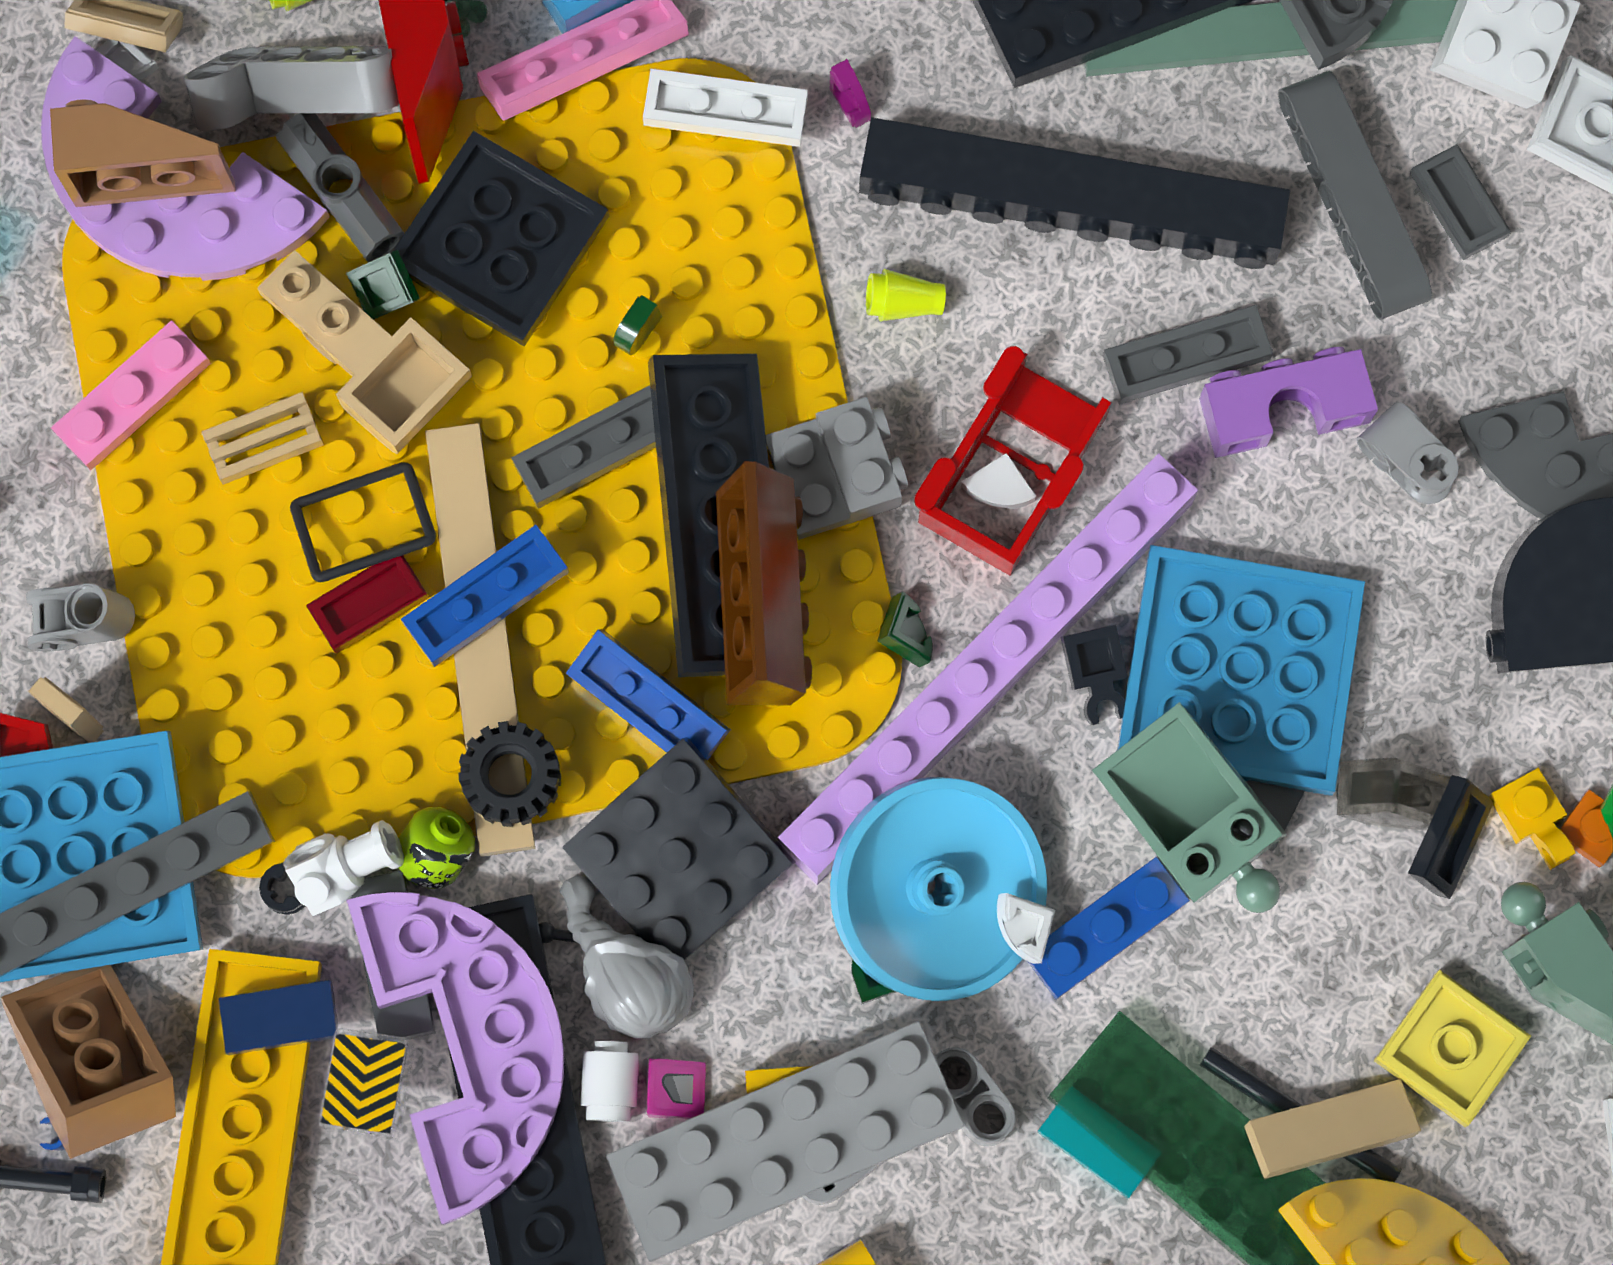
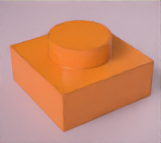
M1588 789L1559 829L1569 839L1575 851L1600 868L1613 853V837L1601 813V806L1604 800Z

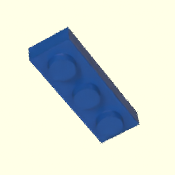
M534 525L401 618V621L435 667L568 574L569 570L538 526Z
M603 629L596 631L566 672L567 675L666 753L681 739L688 737L708 760L731 730Z
M1155 857L1051 933L1048 937L1042 963H1028L1055 1000H1057L1185 906L1190 900L1159 859Z

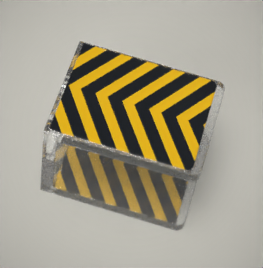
M343 1028L337 1029L334 1036L319 1126L329 1132L399 1142L415 1054L414 1046L409 1044L403 1037Z

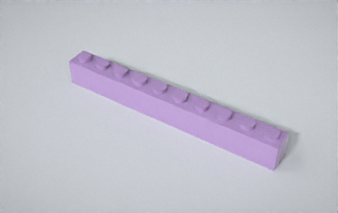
M1158 453L778 837V842L796 861L795 864L818 885L832 871L840 842L856 816L871 801L887 790L902 783L923 778L1061 639L1060 637L1150 548V545H1153L1192 506L1198 489Z

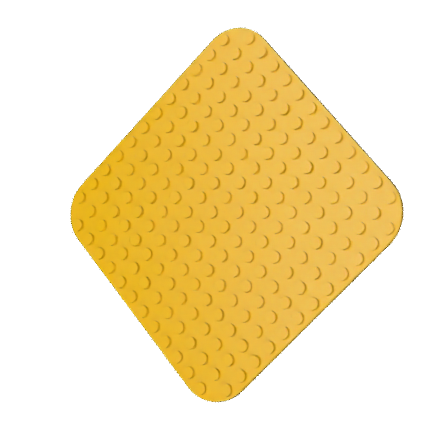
M679 58L610 71L505 121L501 119L486 96L459 100L430 181L418 184L401 112L326 126L345 154L357 163L365 181L404 233L473 131L609 209L610 217L525 347L414 281L412 282L420 297L419 300L374 319L376 323L393 336L411 317L469 368L472 375L462 388L398 454L385 447L340 405L336 394L352 376L338 363L334 364L324 357L305 338L301 330L260 295L257 287L290 254L278 261L274 258L264 264L247 269L244 275L226 279L202 281L201 277H179L172 275L166 278L143 272L106 253L72 219L64 241L62 272L83 398L171 320L207 356L211 363L95 468L116 591L129 598L135 611L134 624L124 638L141 735L171 731L184 822L250 791L275 842L216 871L235 877L261 878L265 871L273 865L284 863L287 856L300 844L326 833L332 834L334 837L344 836L351 840L371 831L372 825L380 820L390 824L399 838L414 814L427 807H442L454 811L468 823L474 836H477L474 810L463 793L458 772L461 771L459 760L461 753H466L454 654L434 667L402 623L401 618L424 602L335 654L306 605L367 568L326 582L315 581L311 576L290 511L292 501L298 497L401 462L411 464L436 533V539L432 545L404 554V557L430 599L445 588L426 430L479 423L496 550L499 551L531 527L537 525L569 570L568 574L505 617L519 722L527 724L528 728L533 731L536 728L544 735L548 742L550 741L560 764L561 786H558L557 789L558 796L554 804L550 802L546 807L547 813L541 818L539 815L532 818V824L604 810L666 754L663 749L566 674L567 670L598 629L605 630L731 729L708 759L710 764L728 784L830 763L856 750L884 722L897 696L901 679L902 657L877 641L891 602L873 516L798 540L797 537L798 549H802L806 557L805 577L800 582L801 602L807 604L809 611L808 631L803 636L804 656H809L812 664V680L809 689H806V694L791 706L727 705L725 676L678 677L656 447L539 509L529 494L511 458L649 386L648 361L652 355L757 354L765 435L816 419L817 412L848 403L792 146L643 125V113L651 69L756 83L751 78L721 63L695 58ZM276 136L220 147L229 168L239 155L244 152L323 207L319 196L280 145ZM340 179L334 182L328 191L332 193L345 192L351 187L353 181ZM329 214L330 218L295 251L363 310L346 273L368 262L334 216ZM643 295L658 305L662 318L641 348L634 355L630 356L614 345L613 338L619 324L638 296ZM302 392L324 445L223 485L201 431ZM296 412L279 420L273 421L256 429L250 430L233 438L227 439L225 441L220 442L219 446L225 445L227 443L233 442L235 440H238L255 432L261 431L278 423L284 422L286 420L299 416L300 414L299 412ZM303 428L262 446L225 459L227 466L305 436L307 431ZM767 450L769 468H771V469L774 470L773 464H772V462H771V459H770V456H769V453H768V450ZM404 473L301 508L321 572L425 536ZM524 758L528 785L531 780L532 769L529 762Z

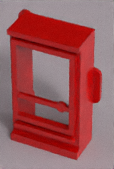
M1010 346L1004 350L986 379L983 391L988 399L952 458L943 457L935 462L914 499L916 507L920 510L918 523L1009 576L1012 575L1051 509H1058L1063 505L1084 468L1081 458L1107 418L1112 403L1102 397L1097 407H1094L1025 367L1028 354L1017 346ZM1001 412L1069 451L1056 474L1050 472V468L1046 464L1038 465L987 435ZM982 443L1003 455L1007 453L1011 460L1034 472L1038 480L1046 479L1050 481L1011 549L1004 547L941 510Z

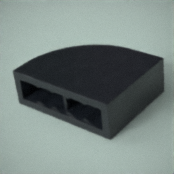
M1613 497L1583 501L1546 515L1525 530L1505 555L1495 578L1492 591V630L1486 632L1485 639L1488 660L1490 663H1496L1498 674L1613 663Z

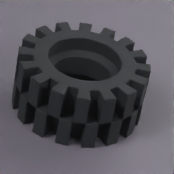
M508 721L498 722L499 727L490 729L489 726H486L480 730L481 735L476 740L472 737L466 744L468 749L465 754L461 753L459 760L461 771L458 772L459 782L472 809L477 814H481L486 821L492 824L495 821L502 823L503 827H513V823L519 822L524 826L532 823L531 818L537 815L541 818L547 813L546 807L550 802L554 804L558 796V786H561L560 764L550 741L548 742L544 735L536 728L533 731L528 728L527 724L517 722V726L509 725ZM506 754L522 756L529 762L532 769L531 780L527 787L521 792L512 795L499 793L489 782L491 765L497 758Z

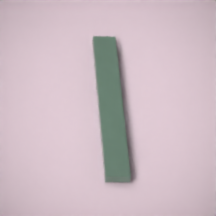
M1393 0L1379 27L1356 50L1441 42L1458 0ZM1281 2L1230 7L1132 46L1085 62L1084 66L1086 77L1310 54Z

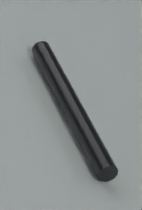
M1213 1047L1209 1048L1200 1063L1201 1067L1274 1114L1303 1106ZM1371 1149L1343 1157L1379 1180L1395 1182L1402 1170Z

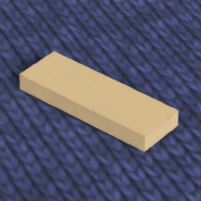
M1401 1079L1253 1119L1244 1126L1264 1179L1412 1138L1421 1131Z

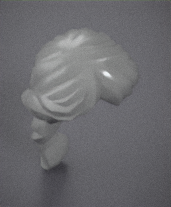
M575 876L564 881L559 892L564 896L568 908L567 927L573 933V940L579 943L585 952L583 974L586 983L584 991L591 1000L595 1016L606 1022L610 1030L618 1031L635 1039H648L654 1035L666 1033L677 1026L688 1015L694 992L693 979L684 959L672 953L664 946L648 943L641 937L615 932L607 923L596 920L595 917L590 915L589 907L595 893L593 883L587 877Z

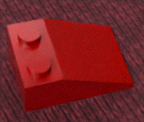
M378 0L388 49L391 48L392 52L391 65L418 184L427 183L430 181L463 91L459 68L469 66L463 34L452 36V34L462 33L456 2L445 3L444 0Z

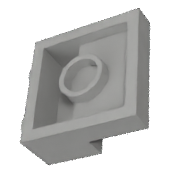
M867 397L817 412L816 419L766 435L767 450L774 470L794 478L795 496H799L802 500L803 519L801 527L797 529L798 540L901 507L902 494L900 490L908 488L905 470L899 457L889 459L883 440L891 438L886 416L881 407L872 410Z

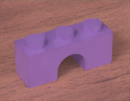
M1333 347L1314 354V360L1293 364L1292 359L1285 358L1263 365L1261 367L1262 371L1242 375L1240 370H1230L1212 376L1209 379L1210 383L1204 385L1199 399L1215 458L1267 447L1273 435L1269 418V407L1279 401L1292 400L1307 407L1313 415L1318 435L1370 424L1378 407L1362 350L1345 352L1344 347Z

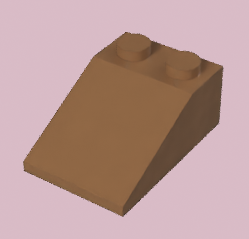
M73 100L68 102L65 107L50 109L54 172L75 207L236 192L235 180L217 143L106 103L98 104L93 100Z
M111 965L69 971L1 997L2 1005L48 1118L70 1159L176 1117L173 1076Z

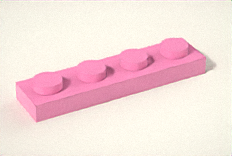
M635 0L478 72L479 87L501 119L505 121L688 36L687 20L672 0Z

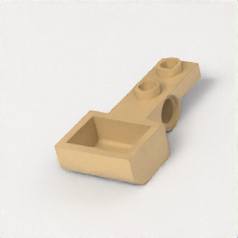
M295 250L257 287L260 295L301 330L305 338L324 357L334 364L338 363L352 376L336 394L340 405L368 432L395 454H398L472 377L469 368L411 317L391 336Z

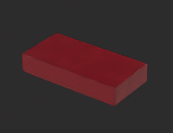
M404 555L368 567L308 603L306 607L333 651L337 654L429 599V596Z

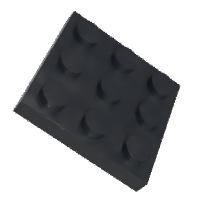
M473 131L393 251L398 250L412 281L525 347L610 217L609 209Z
M688 737L681 739L562 846L639 937L648 943L666 947L672 953L682 957L684 961L796 863Z

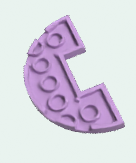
M74 36L64 50L51 76L43 105L41 134L44 159L52 185L65 209L77 226L106 253L129 266L161 277L169 278L170 275L201 277L202 281L226 279L246 274L245 270L264 264L274 258L277 261L284 258L303 245L330 218L325 208L244 152L239 155L229 168L235 180L236 192L75 207L54 172L50 109L65 107L68 102L73 100L86 99L93 100L98 104L106 103L148 119L162 100L157 92L76 36Z
M388 892L348 899V907L377 1006L382 1009L433 993L464 1097L410 1114V1118L441 1224L445 1225L473 1213L503 1193L522 1174L545 1141L554 1121L564 1078V1045L558 1012L545 981L526 952L508 934L496 926L494 922L476 911L456 902L452 903L434 897L421 896L417 893Z

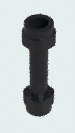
M0 1160V1188L70 1195V1200L77 1202L102 1203L107 1177L105 1169L75 1166L73 1172L4 1166Z

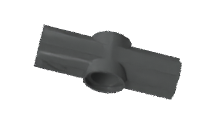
M298 113L286 121L281 131L276 134L278 142L317 193L323 207L329 214L334 216L365 260L369 263L393 252L405 233L365 181L357 163L345 154L316 113ZM340 179L353 181L351 187L345 192L332 193L328 191L330 186Z

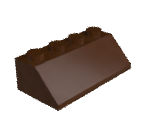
M745 461L716 491L727 705L791 706L806 694V689H809L812 680L811 660L809 656H804L803 636L806 635L809 626V611L807 604L801 602L800 582L804 580L806 572V557L804 551L798 549L797 529L801 527L803 519V505L801 498L795 496L794 478L758 462Z

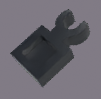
M1116 625L1061 636L1072 690L1088 687L1089 696L1084 703V715L1090 725L1099 724L1097 706L1103 700L1112 702L1117 718L1122 719L1125 699L1114 690L1113 681L1125 679L1128 676Z

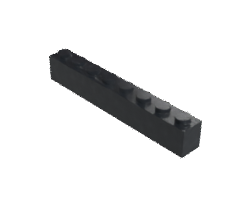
M874 117L870 119L859 181V194L868 195L870 201L880 205L894 206L898 205L900 200L920 204L922 210L937 215L950 214L951 210L972 213L974 219L989 224H999L1004 219L1025 222L1026 228L1041 233H1051L1056 228L1077 231L1078 237L1092 242H1104L1108 240V237L1129 240L1130 246L1144 251H1156L1161 246L1182 249L1181 253L1184 256L1196 260H1209L1213 258V255L1234 258L1236 265L1248 269H1261L1266 264L1275 265L1282 247L1290 197V189Z

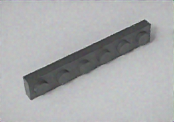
M247 791L0 913V977L275 842L252 793Z

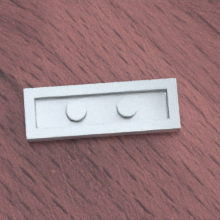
M651 69L643 113V125L800 147L808 90Z

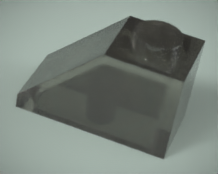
M1395 757L1340 761L1339 782L1336 788L1338 801L1337 815L1366 825L1427 831L1451 776Z

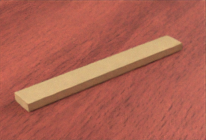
M479 423L425 431L445 588L497 552ZM506 618L454 653L466 751L468 749L466 745L472 737L476 740L481 735L480 730L486 726L493 729L499 727L498 722L508 721L509 725L515 726L519 722ZM506 754L497 758L489 770L490 785L499 793L506 795L516 794L527 787L524 758L516 754ZM474 811L478 848L481 857L536 849L532 823L522 826L521 822L513 823V827H503L502 823L495 821L492 824L486 821L481 814H477Z

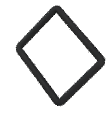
M401 462L298 497L290 505V511L311 576L317 582H326L428 547L436 539V533L414 468L407 462ZM404 473L425 536L321 572L301 508Z

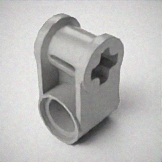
M1396 401L1356 438L1361 451L1370 460L1374 458L1372 462L1380 470L1386 472L1417 502L1428 505L1435 504L1445 499L1451 491L1452 484L1456 480L1459 470L1457 458L1451 450L1426 428L1422 420L1403 403ZM1436 468L1441 472L1439 479L1432 477L1426 481L1421 476L1423 470L1429 472Z
M84 583L63 588H40L31 590L26 594L27 603L32 605L33 635L28 637L27 640L28 648L31 650L44 652L74 649L81 645L116 641L128 634L134 624L135 611L129 598L96 584ZM103 605L102 614L97 620V612Z

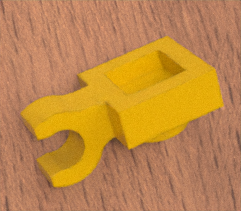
M1539 767L1490 794L1489 798L1494 801L1493 806L1516 845L1531 837L1550 870L1570 860V856L1576 853L1566 835L1555 826V823L1564 819L1567 813Z

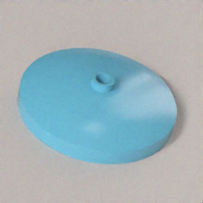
M928 777L908 781L887 790L871 801L856 816L844 834L835 855L830 880V901L835 926L842 943L856 964L867 975L888 989L909 997L930 1001H950L978 994L1001 981L1022 961L1023 958L1010 948L1001 933L997 918L999 894L1009 893L1046 906L1047 874L1042 850L1033 830L1022 814L1005 798L989 788L970 781L946 777ZM935 881L934 891L928 894V884Z

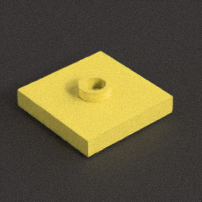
M1438 970L1373 1061L1396 1078L1401 1079L1404 1084L1459 1124L1468 1127L1526 1045L1531 1035L1444 972Z

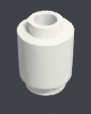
M595 1041L594 1051L583 1052L581 1106L586 1107V1120L631 1122V1108H637L639 1054L628 1052V1042Z

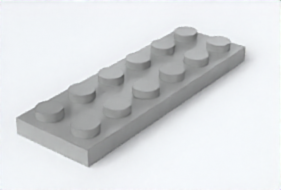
M918 1021L607 1154L606 1157L648 1261L652 1262L964 1128V1125L922 1026Z

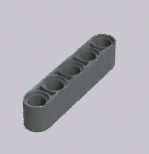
M1328 70L1279 89L1278 100L1284 117L1290 116V118L1285 120L1305 164L1311 162V164L1306 166L1326 210L1332 208V210L1328 211V214L1347 256L1353 255L1349 260L1368 302L1374 301V304L1370 305L1374 315L1379 320L1430 301L1432 299V290L1427 273L1335 75Z

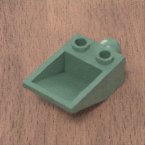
M1181 702L1092 770L1193 903L1202 901L1234 877L1237 881V899L1246 910L1253 913H1263L1269 911L1277 904L1280 897V885L1277 878L1267 870L1255 869L1251 862L1278 843L1287 834ZM1239 819H1247L1253 826V834L1248 840L1241 841L1233 834V826ZM1195 853L1204 854L1209 861L1207 871L1201 875L1193 873L1189 868V859Z
M1517 882L1510 885L1504 891L1501 898L1502 912L1507 920L1515 925L1525 926L1530 934L1502 951L1503 955L1533 999L1613 1045V951L1605 940L1609 937L1604 923L1593 910L1588 909L1585 911L1580 902L1548 921L1544 915L1546 899L1540 888L1529 882Z

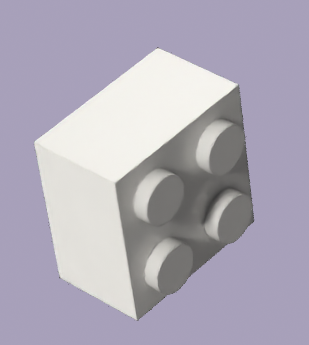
M1458 0L1430 71L1526 109L1539 104L1543 99L1580 3L1574 0Z

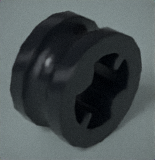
M284 863L275 864L267 869L261 877L259 885L260 896L264 903L278 914L290 915L297 913L305 908V905L301 904L296 897L287 896L283 903L274 901L278 894L274 890L271 891L272 884L275 880L284 882L288 876L283 865Z

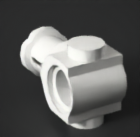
M380 820L372 825L371 831L351 840L344 836L334 837V835L326 833L300 844L287 856L283 865L295 886L296 898L301 904L308 907L312 916H315L349 899L364 884V876L384 867H389L393 870L401 867L404 863V855L400 840L394 829L384 820Z

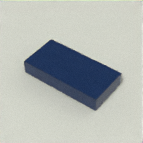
M330 980L218 998L225 1053L227 1055L336 1038V1035L339 1034L333 984Z

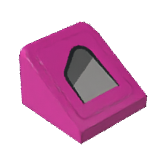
M649 1058L647 1116L650 1118L691 1119L703 1114L705 1107L706 1063Z

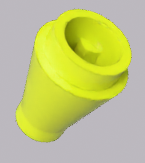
M885 268L881 274H869L865 300L868 316H878L879 321L883 322L925 315H942L944 312L946 300L944 283L929 282Z

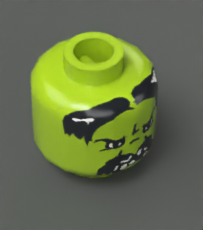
M427 807L416 812L399 837L404 855V863L398 868L413 884L428 889H441L452 884L474 854L475 837L471 827L460 815L442 807Z

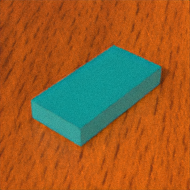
M1072 1086L1068 1088L1037 1131V1133L1127 1199L1130 1198L1161 1154L1159 1150Z

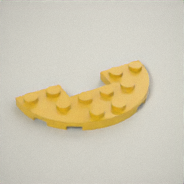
M1361 1178L1338 1180L1307 1190L1278 1209L1320 1265H1510L1494 1243L1475 1224L1457 1210L1418 1189L1395 1182Z

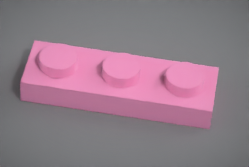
M171 320L57 421L51 429L91 471L211 363L207 356Z

